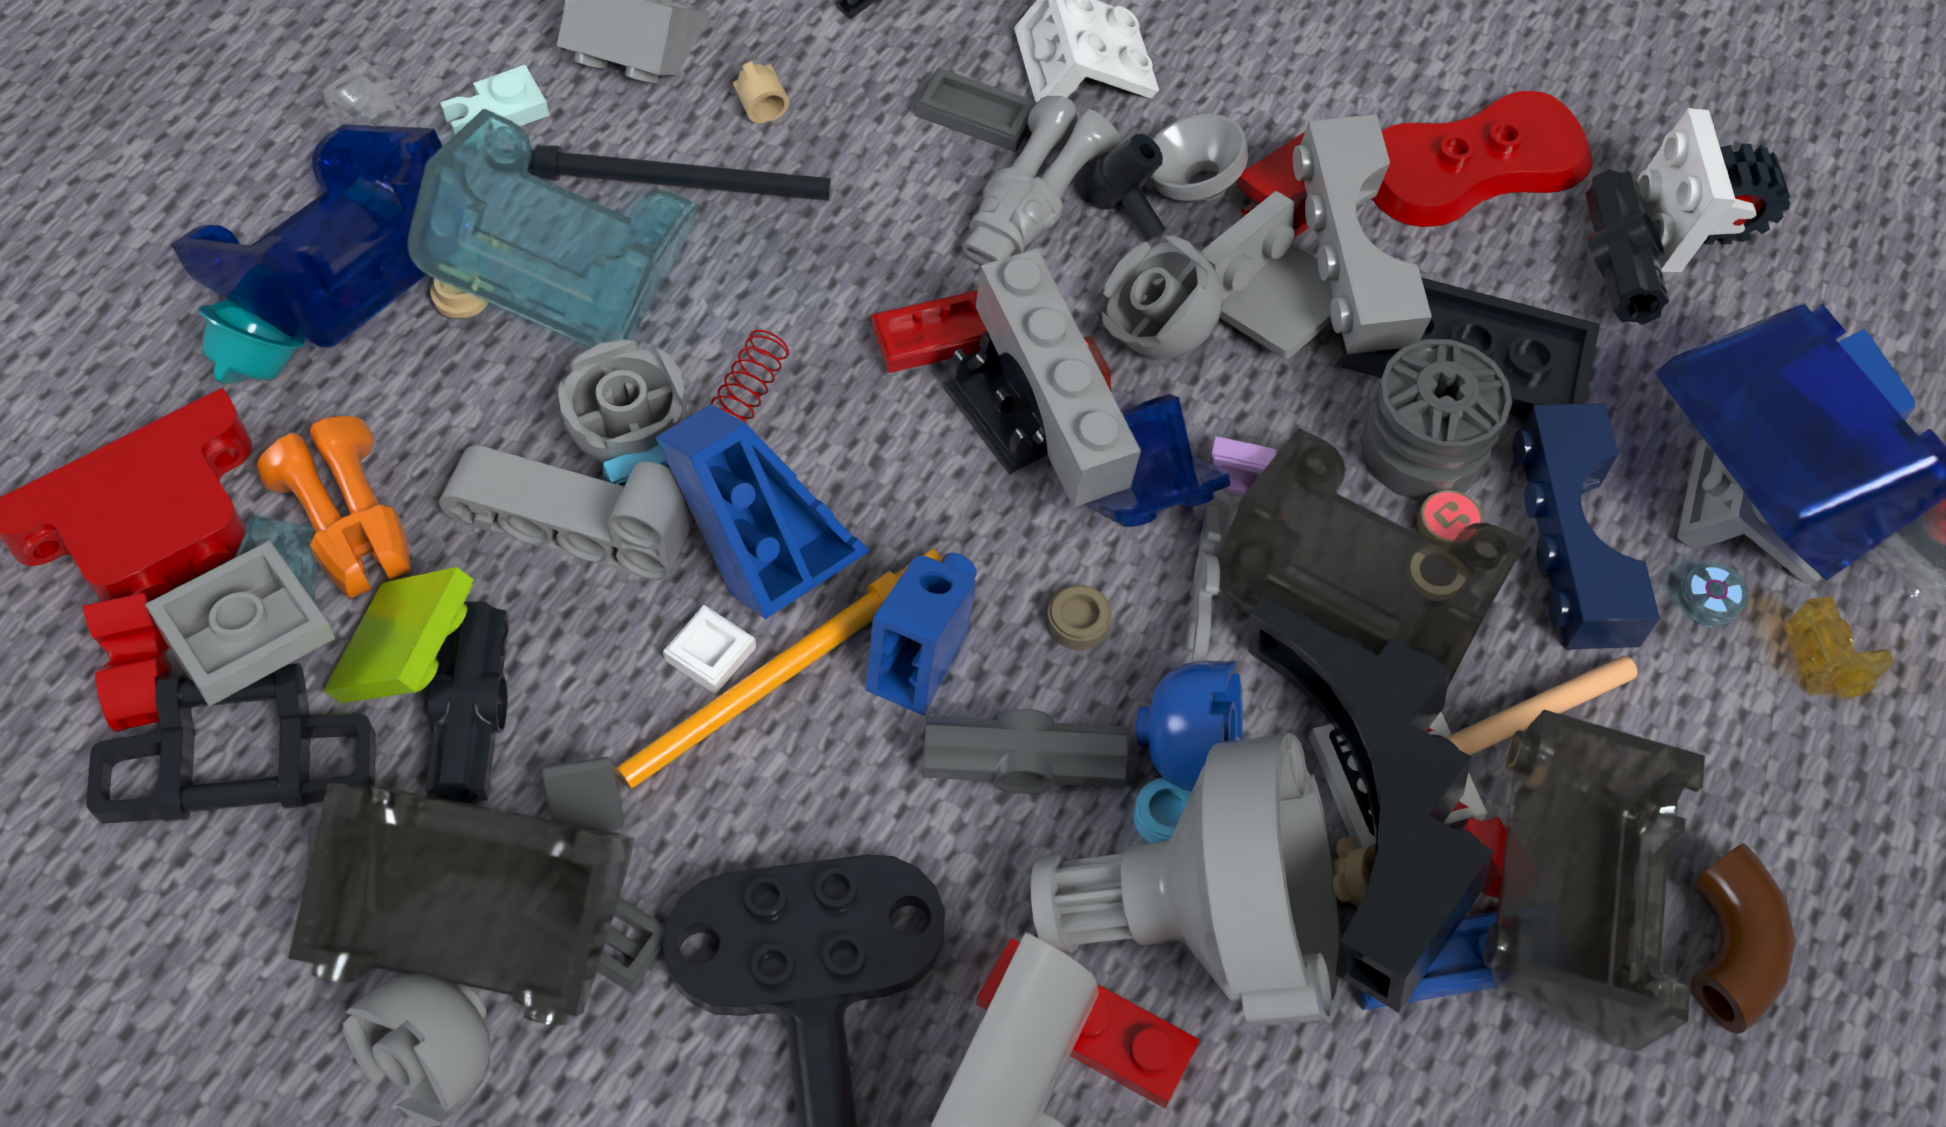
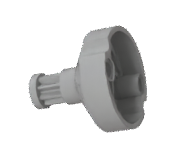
M1284 733L1215 743L1208 753L1205 766L1202 767L1176 828L1168 841L1130 845L1125 848L1123 854L1069 860L1063 854L1042 856L1036 859L1032 868L1030 884L1031 906L1039 939L1063 953H1072L1081 944L1134 939L1139 945L1176 941L1184 942L1226 996L1233 1003L1242 1002L1245 1019L1251 1026L1262 1027L1332 1020L1337 1013L1342 979L1335 974L1342 933L1339 899L1336 897L1333 889L1335 867L1318 786L1314 774H1309L1306 768L1302 744L1294 734Z

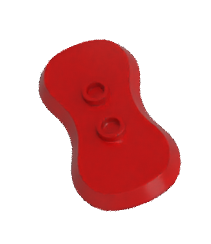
M1513 92L1488 104L1475 115L1466 119L1448 123H1401L1382 130L1390 165L1377 195L1371 199L1385 214L1403 224L1418 227L1441 226L1461 218L1481 202L1502 194L1519 192L1553 193L1568 190L1582 182L1590 173L1593 165L1592 152L1580 123L1561 101L1544 92Z

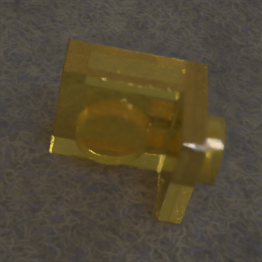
M1832 596L1808 599L1783 627L1809 696L1834 692L1840 699L1862 696L1872 691L1877 686L1876 681L1894 664V659L1889 649L1855 653L1851 630L1848 624L1841 619Z

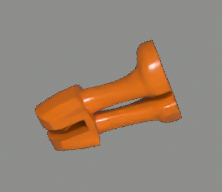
M355 416L330 417L313 423L310 429L311 439L323 461L331 469L349 509L350 515L343 518L320 480L316 463L305 440L300 435L290 433L281 437L263 452L257 463V472L262 485L275 493L293 492L296 495L315 531V535L310 543L312 555L322 571L344 594L353 599L372 590L364 574L365 566L361 558L369 553L372 554L379 565L382 564L390 581L410 572L409 548L400 517L392 507L379 504L360 463L370 454L374 445V435L364 420Z

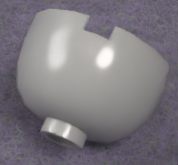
M1174 235L1163 236L1168 242L1160 243L1154 247L1147 242L1134 247L1118 262L1108 278L1103 295L1109 299L1107 307L1108 316L1102 312V322L1110 334L1124 346L1151 359L1179 358L1194 351L1214 330L1220 319L1223 306L1219 275L1202 252L1192 243Z
M623 339L600 343L575 358L570 364L572 372L565 379L564 385L560 382L558 397L565 428L582 452L602 463L621 455L647 452L659 444L656 436L685 419L687 401L681 370L666 352L656 348L657 354L649 350L638 349L637 341Z
M425 974L398 976L371 990L346 1012L351 1014V1016L342 1023L343 1033L349 1049L359 1066L375 1086L386 1075L394 1084L408 1093L411 1097L396 1104V1106L416 1121L425 1125L439 1126L468 1101L482 1084L490 1064L491 1053L490 1035L483 1020L486 1018L487 1012L481 999L469 987L463 984L454 986L439 977Z

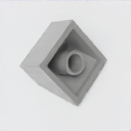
M565 0L557 46L576 51L575 62L602 69H607L608 61L626 66L625 76L657 83L659 75H678L708 20L709 11L669 0Z

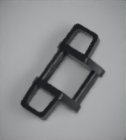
M300 663L287 664L212 705L277 699L280 717L278 775L192 784L195 730L191 708L208 706L193 681H186L182 675L160 677L157 680L156 704L160 729L162 731L96 743L90 753L86 807L100 823L105 824L150 820L169 822L187 820L190 817V812L281 803L284 809L306 807L311 803L368 795L375 788L376 733L369 718L364 714L310 716L302 666ZM358 737L357 768L352 774L309 781L310 738ZM160 755L158 798L109 801L112 769L117 763Z

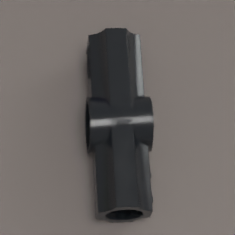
M1612 169L1606 170L1592 178V185L1585 193L1594 232L1587 236V241L1593 259L1606 279L1613 312L1621 323L1637 322L1644 325L1661 317L1663 307L1669 302L1668 291L1665 287L1664 276L1658 260L1665 256V251L1659 233L1650 216L1645 211L1639 184L1630 171L1616 172Z
M464 602L467 606L466 616L459 627L446 636L441 673L435 674L429 686L428 719L433 735L428 757L425 792L429 800L444 803L449 807H474L475 804L488 800L496 733L504 731L506 724L508 691L503 670L507 653L509 618L506 610L492 607L487 602Z

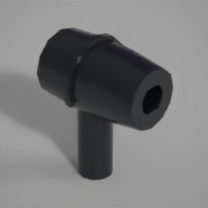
M1135 134L1111 152L1104 153L1097 160V165L1085 177L1084 187L1089 198L1097 206L1105 210L1115 209L1120 204H1123L1146 242L1158 237L1166 230L1140 189L1162 165L1163 155L1160 147L1152 138L1145 134Z

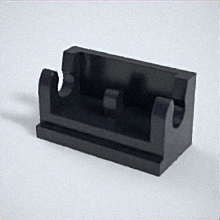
M988 331L982 333L979 342L980 351L973 359L968 360V357L960 348L955 351L950 360L949 381L944 383V390L1010 475L1048 455L1046 434L1038 403L1024 371L1009 353L998 354Z

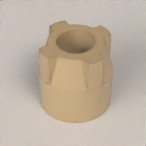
M752 61L742 66L743 70L739 74L738 80L733 82V86L749 119L754 123L760 124L780 118L789 107V98L771 64L767 66L753 64Z

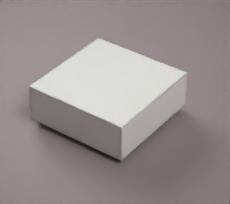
M703 605L664 649L663 654L666 662L717 694L754 651L756 642L753 636Z

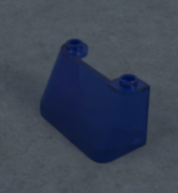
M342 124L316 145L312 155V169L323 194L252 245L240 244L234 234L227 228L220 225L203 224L193 228L173 242L171 246L187 273L195 281L304 345L333 347L341 343L463 247L470 238L473 229L471 207L434 128Z
M1801 303L1676 355L1656 370L1655 374L1768 524L1796 554L1827 581L1946 498V446L1931 428L1919 436L1838 343L1837 339L1847 331L1823 304L1811 311L1805 303Z

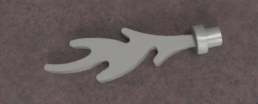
M1214 479L1207 480L1201 485V491L1195 495L1193 502V513L1198 519L1203 520L1190 591V596H1193L1187 631L1186 650L1192 652L1191 663L1206 661L1211 628L1212 594H1218L1220 580L1218 557L1214 554L1216 543L1220 542L1221 539L1219 522L1228 518L1231 508V499L1225 493L1226 487L1224 483Z

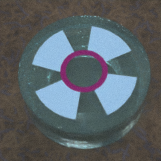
M1705 562L1694 566L1683 579L1678 588V601L1684 613L1696 623L1707 627H1723L1732 623L1747 604L1748 589L1742 577L1732 568L1721 563Z

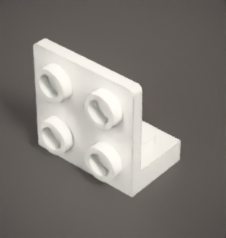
M1036 0L1014 27L1035 102H1038L1045 96H1063L1068 98L1085 77L1147 98H1152L1159 91L1152 69V61L1147 54L1139 30V22L1132 12L1122 6L1114 7L1098 0Z

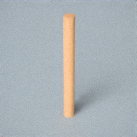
M1621 656L1445 738L1453 742L1459 750L1472 755L1635 679L1638 674L1637 666L1630 657Z

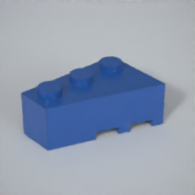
M710 404L656 436L730 594L764 619H767L870 552L858 538L848 532L822 501L813 496L796 478L797 475L745 422Z

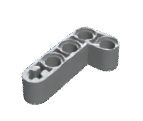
M478 445L469 446L465 449L439 499V506L442 511L460 524L656 581L666 580L670 577L693 524L692 512L671 469L653 462L637 463L633 467L625 486H621Z

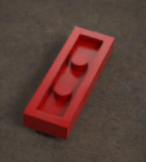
M1012 937L1010 938L978 994L976 1005L988 1010L1020 944L1019 941ZM1098 985L1099 995L1070 1057L1166 1109L1200 1039Z

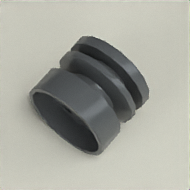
M1424 339L1403 347L1387 362L1360 437L1363 460L1374 478L1395 494L1416 501H1425L1431 494L1441 490H1455L1466 493L1480 479L1489 460L1492 448L1496 445L1499 435L1506 424L1512 405L1508 380L1496 362L1475 347L1451 339Z

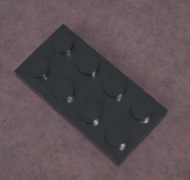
M1422 278L1432 318L1420 341L1424 339H1451L1475 347L1496 362L1509 382L1512 398L1510 413L1528 417L1533 405L1585 404L1600 328L1599 323ZM1401 349L1348 355L1346 351L1342 368L1382 378L1387 362Z

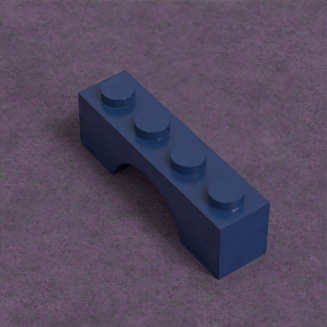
M1606 404L1533 405L1522 429L1517 430L1514 435L1513 455L1517 466H1524L1528 482L1524 496L1526 513L1529 518H1536L1540 535L1536 547L1537 563L1542 572H1548L1552 588L1549 597L1551 623L1555 628L1561 627L1566 650L1641 647L1660 619L1646 562L1623 555L1604 543L1588 524L1581 503V495L1601 486L1618 456Z

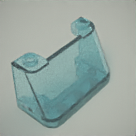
M483 108L426 163L408 236V251L412 261L421 271L431 277L590 347L617 340H631L689 235L699 204L672 192L664 190L651 191L639 201L632 219L528 173L532 150L528 135L513 121Z

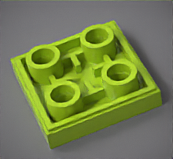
M452 567L383 582L323 692L341 704L416 693L424 689L437 672L438 660L435 658L446 636L454 632L466 616L467 606L464 602L473 586L474 579L460 568Z

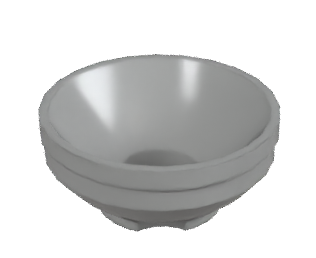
M1198 114L1171 123L1153 138L1160 147L1163 162L1151 176L1150 180L1157 191L1174 200L1187 202L1204 200L1210 202L1219 198L1241 176L1247 165L1248 147L1244 131L1233 119L1218 114ZM1214 171L1218 173L1217 176L1206 181L1189 184L1191 178L1200 172Z

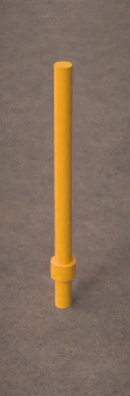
M934 549L924 554V556L939 562L942 559L940 554ZM908 566L896 574L888 571L867 586L868 593L616 767L618 775L628 788L632 790L871 623L875 613Z

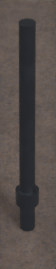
M537 144L535 149L492 145L489 152L490 168L533 172L534 177L537 179L559 181L561 175L825 201H829L831 192V178L567 153L562 151L561 146Z

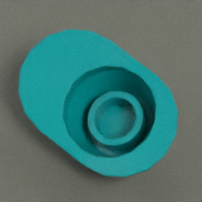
M236 297L198 308L199 314L205 318L202 351L215 364L214 379L221 384L240 383L248 378L274 380L281 375L298 348L317 341L323 335L322 325L311 315L294 306L267 298Z

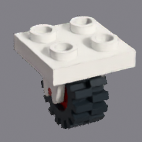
M1687 108L1674 129L1665 136L1662 146L1653 160L1640 173L1637 179L1645 211L1653 221L1664 247L1665 256L1658 259L1662 272H1682L1702 244H1714L1717 239H1721L1722 244H1732V239L1738 236L1744 242L1752 239L1750 232L1755 230L1761 234L1770 230L1768 221L1779 223L1784 217L1782 211H1788L1790 207V194L1777 155L1774 152L1769 154L1768 148L1761 145L1753 151L1752 144L1741 143L1739 150L1733 152L1731 145L1720 147L1709 110Z

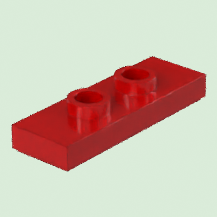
M978 290L872 314V329L888 373L951 359L959 348L965 355L979 352V342L982 333L986 332L987 329L976 309Z

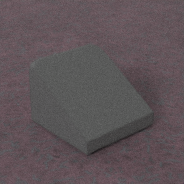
M607 756L551 765L542 769L553 826L558 838L567 839L623 828L624 818L620 784L612 757L609 758Z

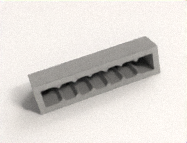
M1025 932L930 1127H1037L1099 995L1098 983L1095 977L1070 956Z

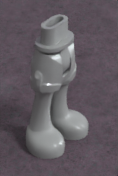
M1045 96L1036 103L1028 116V125L1032 135L1012 167L999 169L991 177L983 190L984 199L979 212L970 222L972 233L962 246L964 253L968 257L984 265L1022 253L1025 247L1043 230L1052 227L1058 221L1063 212L1061 198L1078 171L1085 164L1094 168L1097 165V160L1104 153L1111 152L1123 143L1120 134L1114 126L1100 113L1087 109L1078 120L1074 103L1063 96ZM1064 146L1041 178H1034L1051 150L1060 149Z

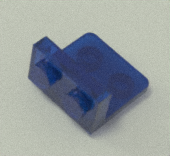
M1169 393L1120 409L1141 450L1131 488L1084 505L1114 522H1120L1121 526L1134 527L1155 520L1157 518V511L1177 504L1180 507H1194L1208 503L1215 498V491L1227 488L1231 485L1227 470L1192 455L1180 399L1178 396Z

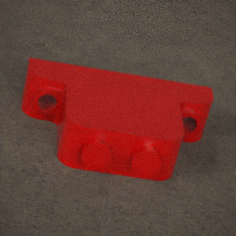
M222 387L1 496L0 539L19 563L27 566L43 565L61 556L72 555L83 577L101 602L146 593L151 600H154L247 552L250 545V535L231 499L221 485L220 478L226 472L241 465L249 457L252 451V440L234 404Z

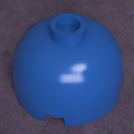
M1200 661L1184 664L1170 671L1157 684L1150 706H1140L1138 709L1136 720L1138 745L1150 747L1153 766L1166 781L1182 790L1192 792L1202 767L1205 766L1208 753L1215 743L1237 740V737L1240 739L1243 737L1242 688L1239 673H1233L1236 666L1234 661Z

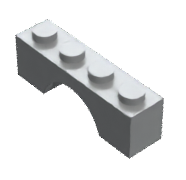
M1377 114L1309 121L1301 145L1295 146L1293 151L1295 177L1298 181H1304L1307 192L1305 201L1306 222L1311 231L1316 230L1320 244L1318 250L1319 274L1323 281H1329L1333 295L1330 306L1332 326L1336 333H1342L1347 355L1402 349L1407 345L1419 342L1432 318L1418 265L1398 260L1378 249L1367 238L1357 218L1356 208L1377 195L1390 165Z
M1035 248L981 265L976 309L998 354L1009 353L1021 366L1031 385L1044 424L1048 457L1072 507L1074 508L1131 488L1141 450L1039 249Z

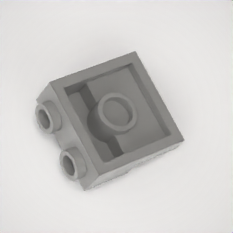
M270 540L145 604L163 639L189 679H192L209 707L335 639L328 621Z

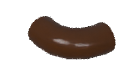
M1745 843L1735 847L1720 858L1692 886L1708 904L1717 918L1722 938L1719 952L1708 965L1693 975L1691 980L1692 989L1699 1004L1711 1018L1727 1031L1736 1034L1745 1032L1758 1022L1786 988L1796 943L1786 896L1761 859Z

